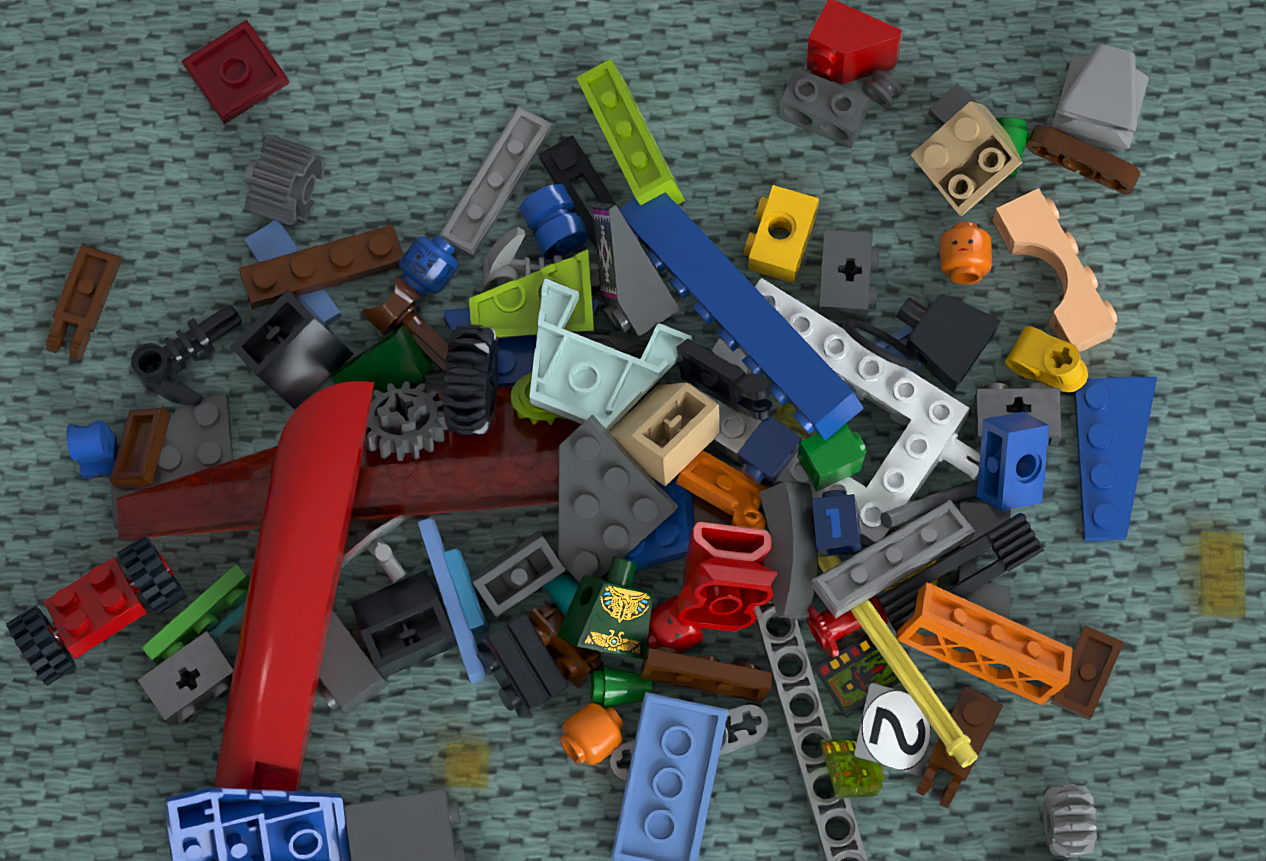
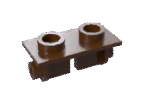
M546 603L539 610L534 608L528 617L529 621L566 680H570L577 688H580L589 672L592 673V670H599L604 663L600 660L601 653L597 650L577 647L557 637L565 618L557 606L552 608L549 603Z

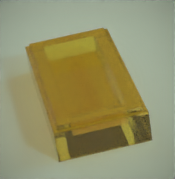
M1201 532L1199 535L1201 617L1243 618L1246 615L1243 533Z

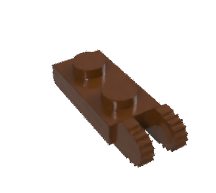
M84 245L80 247L53 314L54 322L46 343L47 351L54 353L59 351L67 332V325L77 328L70 345V358L79 361L82 359L90 340V333H93L122 262L119 256Z
M965 686L951 713V717L963 734L970 738L971 747L979 755L1003 705ZM939 737L927 761L929 766L916 793L925 796L934 783V776L939 768L953 775L949 786L945 787L940 797L941 802L939 805L948 809L961 782L966 781L975 761L969 766L961 767L954 755L950 756L946 751L947 747Z

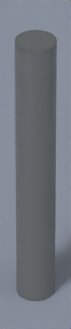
M972 480L885 511L880 516L881 523L885 528H891L921 517L949 500L957 504L976 497L978 480Z

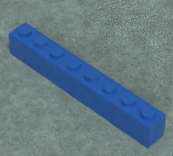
M666 192L643 205H640L634 197L619 210L638 242L649 250L646 255L654 268L659 273L666 269L673 276L668 281L683 299L690 295L697 302L692 307L707 325L714 321L721 328L717 335L732 352L739 348L746 355L742 362L752 374L764 375L771 382L770 393L782 406L789 402L797 410L792 416L806 433L810 434L815 430L826 441L863 409L852 389Z

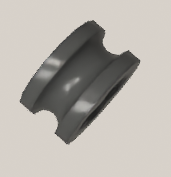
M877 69L872 73L873 80L865 81L862 88L869 98L883 108L888 109L893 105L892 98L899 97L903 90L892 76Z

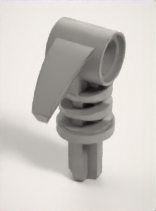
M516 227L502 235L483 259L484 292L530 275L551 264L559 263L562 261V256L554 255L551 264H545L544 257H538L537 264H531L530 257L518 260L515 254L525 237V231ZM590 263L591 286L600 284L597 263Z

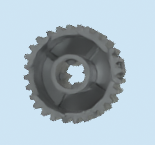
M267 135L262 144L260 159L257 161L251 160L244 174V182L250 184L249 188H251L245 201V210L288 225L295 224L296 220L306 223L316 202L310 199L315 188L316 178L322 180L325 173V157L317 155V151L313 148Z

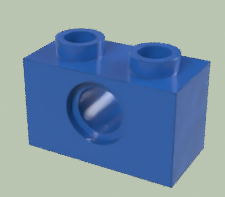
M1025 412L983 419L977 486L978 498L1001 511L1042 503L1046 453L1049 443L1048 424Z

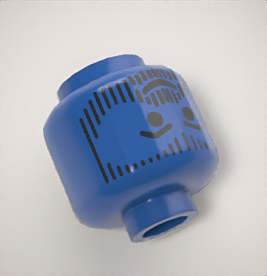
M437 234L433 240L425 236L417 237L399 261V267L403 271L401 277L407 284L424 296L428 292L440 293L458 270L459 263L452 256L456 248Z

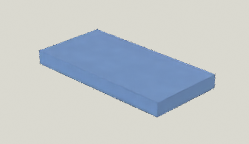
M645 692L610 860L698 861L728 709Z

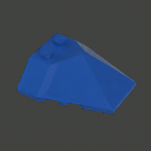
M205 788L165 798L163 814L171 861H351L343 800L339 793Z

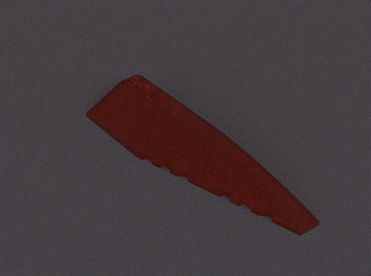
M513 387L498 389L493 423L486 434L460 435V433L450 432L448 428L444 430L445 439L443 442L433 440L434 451L429 452L422 448L419 450V458L416 459L411 453H405L402 461H398L396 453L392 452L388 457L382 458L380 448L369 451L367 441H364L351 521L398 517L401 515L412 516L559 503V446L581 424L567 418L566 420L555 418L552 425L546 420H540L533 425L530 418L519 419L517 410L512 408L511 391ZM438 393L439 401L443 400L444 393ZM278 446L117 498L119 539H136L147 535V537L261 528Z

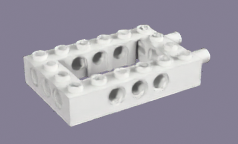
M763 278L759 280L755 288L853 391H856L855 395L860 400L868 399L890 413V419L902 425H908L867 488L854 479L847 477L816 492L800 464L797 454L772 486L783 481L810 484L813 498H822V493L830 490H845L847 495L854 494L858 504L861 543L869 547L890 535L894 529L902 528L916 520L913 519L891 528H885L881 523L880 516L885 511L913 502L939 462L945 460L971 476L972 479H976L979 474L980 453L957 439L958 432L967 420L969 407L910 370L890 363L870 352L852 339L838 325ZM719 339L712 351L732 365L739 366L746 372V375H749V369L742 362L746 355L739 348L732 352ZM693 386L719 404L720 433L708 445L738 463V451L760 424L761 420L756 421V419H752V417H748L741 412H736Z

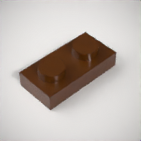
M1085 625L1072 653L1069 683L1054 695L1051 704L1090 721L1124 642Z

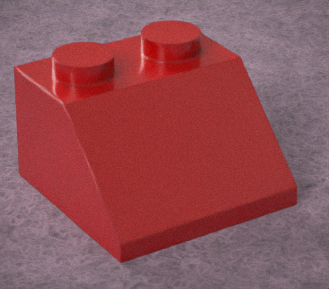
M828 0L808 37L807 69L811 70V74L831 82L833 80L842 85L871 76L877 69L882 71L893 69L898 62L902 30L836 0Z

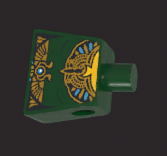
M613 556L607 579L592 575L583 576L557 637L577 647L644 659L647 650L653 596L650 591L632 584L637 562Z

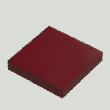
M247 19L181 61L224 125L290 83L286 74Z

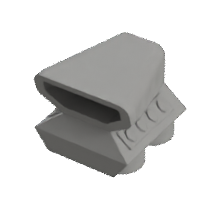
M1098 44L1090 56L1072 57L1052 128L1086 143L1116 151L1129 149L1133 134L1137 128V120L1149 80L1147 75L1136 69L1135 54L1127 50Z

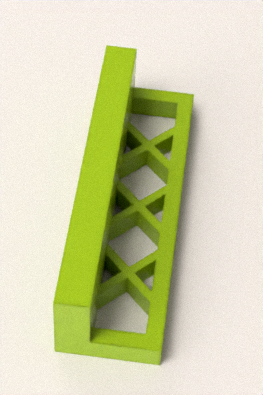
M612 59L576 77L639 204L643 205L665 192L677 205L684 202L685 199L637 103Z

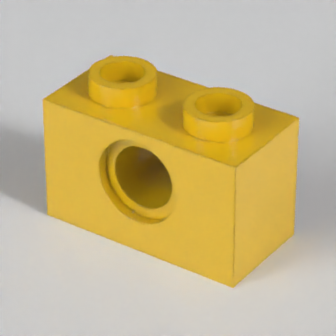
M775 185L772 186L769 198L761 197L755 219L761 222L757 234L749 233L743 252L744 256L749 257L748 270L795 283L818 213L819 198ZM775 228H784L790 235L785 239L778 240L769 233Z

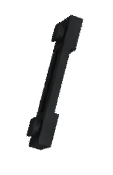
M572 135L541 152L539 158L554 183L565 185L575 205L573 212H576L577 216L582 217L590 233L589 238L596 248L594 220L571 182H576L578 178L584 177L600 203L616 206L617 204Z
M1019 513L876 597L896 634L898 629L915 614L918 590L926 582L931 583L992 547L998 558L996 561L946 590L962 598L1006 571L1013 570L1043 552L1044 549L1040 546L1038 538L1035 537L1034 530L1030 528L1031 525L1027 522L1025 514Z

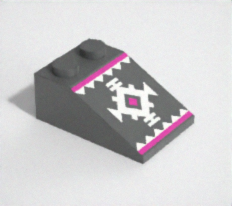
M598 203L592 208L601 297L607 306L602 311L615 330L620 328L622 332L641 336L658 323L679 311L680 308L618 207L613 204Z

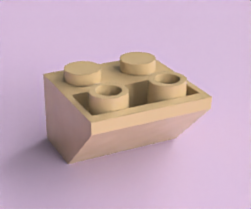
M972 101L967 103L911 154L913 159L960 216L969 211L1023 163L1009 134L985 105Z
M687 382L657 385L609 432L652 478L666 486L720 433L719 404Z

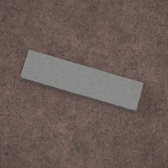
M519 106L516 108L439 234L440 237L454 246L456 250L474 259L553 129L552 123Z
M949 500L812 579L811 587L832 615L837 618L974 538L975 530L954 503Z

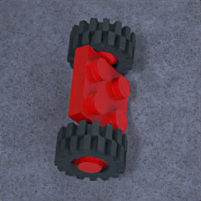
M147 535L142 536L117 552L122 564L131 576L129 579L115 557L45 600L44 604L55 624L54 627L36 605L6 623L9 633L15 640L14 642L21 650L22 655L45 685H50L76 668L75 662L70 656L71 654L75 659L145 615L147 612L137 596L140 591L157 615L186 597L164 557L159 554Z

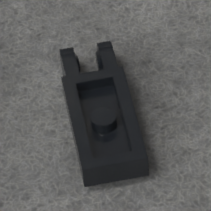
M689 338L676 346L680 374L683 380L734 411L741 412L748 417H752V419H756V421L770 418L774 409L772 401L766 399L771 392L770 383L767 379H764L759 374L746 375V372L739 366L732 365L717 356L709 348H704Z

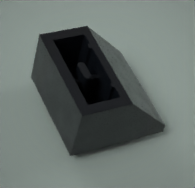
M287 290L230 346L264 383L295 410L354 355L304 300L290 290Z
M427 570L351 602L360 632L376 670L382 678H386L458 646L453 629Z

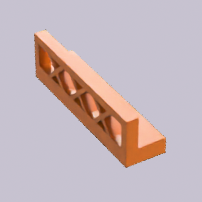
M928 582L918 590L915 614L898 629V641L1040 705H1044L1067 685L1070 680L1073 648ZM922 627L937 634V636H923L916 631ZM952 647H966L974 652L961 653ZM1002 663L1010 667V669H997L989 664ZM1025 680H1039L1046 684L1039 688L1025 682Z

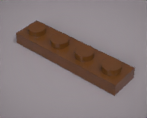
M392 224L240 267L239 273L251 309L275 303L287 290L301 296L399 268V261L404 253Z

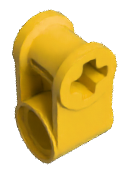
M1031 326L1024 327L1005 360V365L1020 376L1048 384L1054 388H1060V391L1069 393L1079 390L1088 379V369L1081 360L1080 352L1074 344L1050 336L1042 330Z

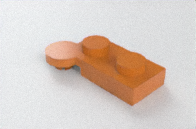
M703 450L679 473L676 484L733 516L732 526L764 530L766 520L758 510L762 506L760 492L768 489L766 486L753 482L740 471Z

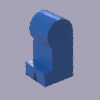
M102 420L87 426L68 425V449L72 460H76L80 465L81 477L88 479L111 476L118 452L117 435Z

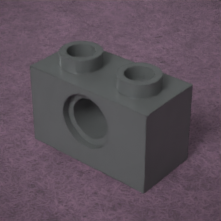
M538 530L470 577L474 586L495 617H497L564 572L565 568Z

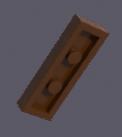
M658 647L656 649H648L641 664L639 679L762 703L771 689L773 673L761 671V668L754 664L742 663L736 666L721 663L718 658L709 655L691 657L681 655L673 648Z

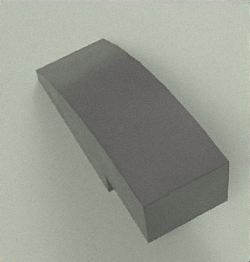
M783 481L760 492L772 540V548L763 560V564L765 567L778 572V575L771 584L773 591L772 599L777 617L804 619L809 617L808 609L811 607L814 589L811 587L812 579L816 578L818 565L812 504L813 496L810 484Z

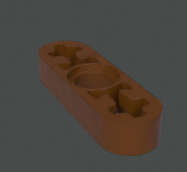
M1036 125L1026 143L1027 149L1033 154L1075 173L1079 170V175L1121 194L1132 193L1141 174L1133 164L1050 126Z

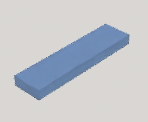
M432 518L419 521L418 525L468 677L472 684L485 680L487 675L477 657L479 651L476 647L473 633L469 628L443 555L446 551L438 527Z

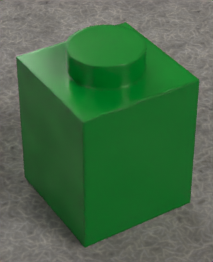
M845 424L826 441L819 434L800 441L797 458L817 492L860 472L866 448L860 435L856 431L851 432L848 425Z

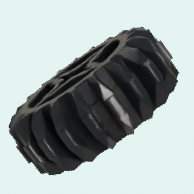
M476 324L457 326L450 337L443 384V413L445 414V422L450 432L471 436L486 434L493 423L500 375L498 338L493 328Z

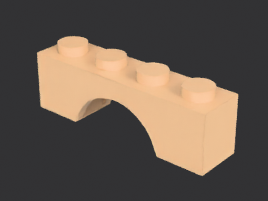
M1038 188L997 207L993 223L1011 255L1035 256L1047 262L1057 272L1063 285V300L1054 310L1049 324L1058 339L1071 342L1077 347L1079 352H1083L1112 338L1116 328L1117 316L1112 305L1107 300L1103 302L1096 290L1098 283L1093 271L1089 266L1083 267L1076 255L1079 250L1074 237L1070 232L1064 233L1058 223L1059 213L1056 205L1051 198L1045 199Z

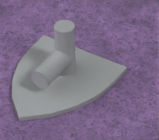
M404 515L398 516L367 535L344 555L341 568L368 549L393 583L403 578L407 573L392 554L391 548L382 541V538L404 523L407 518Z

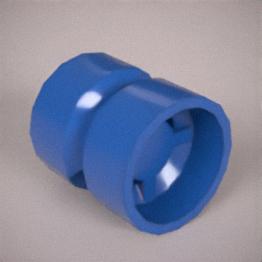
M553 184L544 187L528 196L519 206V210L528 228L536 231L534 238L543 257L546 259H552L554 255L563 256L581 247L590 237L582 217L577 216L576 212H573L575 208L574 202L563 184Z

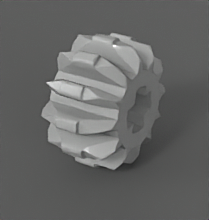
M1061 784V786L1048 789L1043 803L1044 816L1042 818L1044 821L1046 844L1049 846L1052 854L1067 858L1091 853L1097 839V821L1093 796L1090 794V791L1086 786H1076L1075 784Z

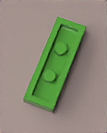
M235 564L142 647L144 652L159 665L185 647L197 634L200 636L206 631L210 632L218 623L216 617L228 606L231 609L237 607L247 598L250 579Z

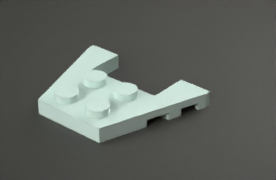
M545 278L542 283L541 308L538 318V334L529 396L530 404L580 424L584 423L593 414L610 431L678 361L676 346L688 338L692 340V336L658 323L641 359L635 358L565 330L579 300V291Z

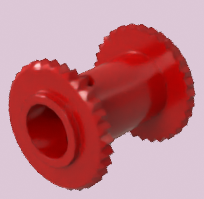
M876 594L869 601L886 625H888L887 616L876 598L878 595ZM812 605L808 609L809 617H806L809 630L819 646L830 657L838 656L839 651L836 642L839 639L862 627L850 610L835 618L829 609L820 613Z

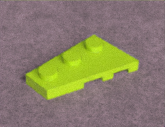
M587 249L559 263L551 264L518 280L510 281L469 298L471 324L493 328L498 339L537 336L542 299V283L546 278L579 291V300L565 330L572 333L594 332L589 250Z

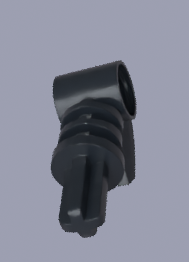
M231 305L225 306L199 324L194 318L187 321L190 330L183 333L178 329L175 331L178 338L172 341L166 337L164 339L166 343L164 347L154 343L139 346L132 354L131 367L142 385L171 402L183 405H199L203 399L202 395L179 382L176 376L179 371L187 368L186 360L192 358L195 362L198 361L197 353L202 350L206 354L211 355L215 352L212 343L242 324L241 317ZM161 362V366L157 371L145 373L150 364Z

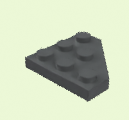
M226 394L203 397L199 405L182 404L170 417L152 486L123 488L111 486L113 525L116 529L238 514L229 398Z
M593 414L559 446L558 559L580 583L585 575L597 577L605 575L609 571L613 556L625 557L678 508V505Z

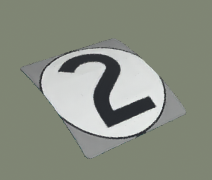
M871 683L868 689L854 755L858 758L921 777L932 726L909 694Z

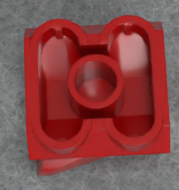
M705 522L695 524L690 533L682 574L684 588L669 608V612L681 626L737 632L738 629L746 628L755 622V606L763 605L772 599L773 591L771 584L778 575V572L760 564L772 548L771 535L767 531Z

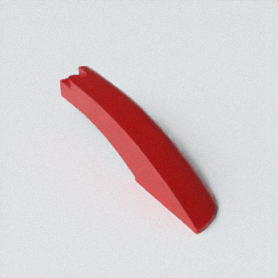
M349 381L322 389L304 401L295 410L282 431L248 588L214 788L299 792L327 633L345 546L347 545L374 382Z

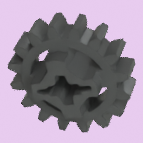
M404 381L400 389H396L392 383L387 384L388 392L386 393L374 390V401H371L364 440L367 441L369 451L380 448L382 458L388 457L392 452L396 453L398 461H402L405 453H411L416 459L419 458V450L422 448L429 452L434 451L433 440L444 441V430H447L448 426L445 422V414L443 413L444 401H439L436 390L426 394L425 384L422 383L416 389H410L409 381Z

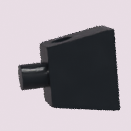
M940 294L929 310L909 297L896 315V318L914 329L908 338L906 346L916 355L918 361L953 393L996 334L1001 322L998 318L945 294Z

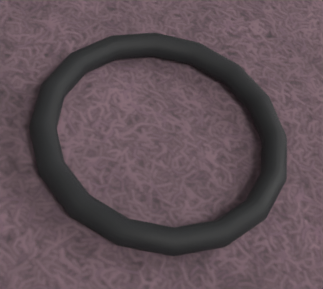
M848 319L844 321L843 326L847 334L875 355L904 368L912 369L919 364L916 355L907 346L888 333L860 320ZM855 328L880 338L901 352L907 359L880 348L862 336Z

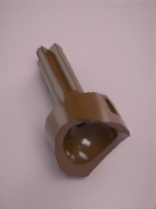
M396 276L395 289L390 298L378 307L364 309L361 315L371 322L383 336L404 325L425 355L444 372L449 343L422 317L414 313L417 309L416 305L421 300V296L401 276Z

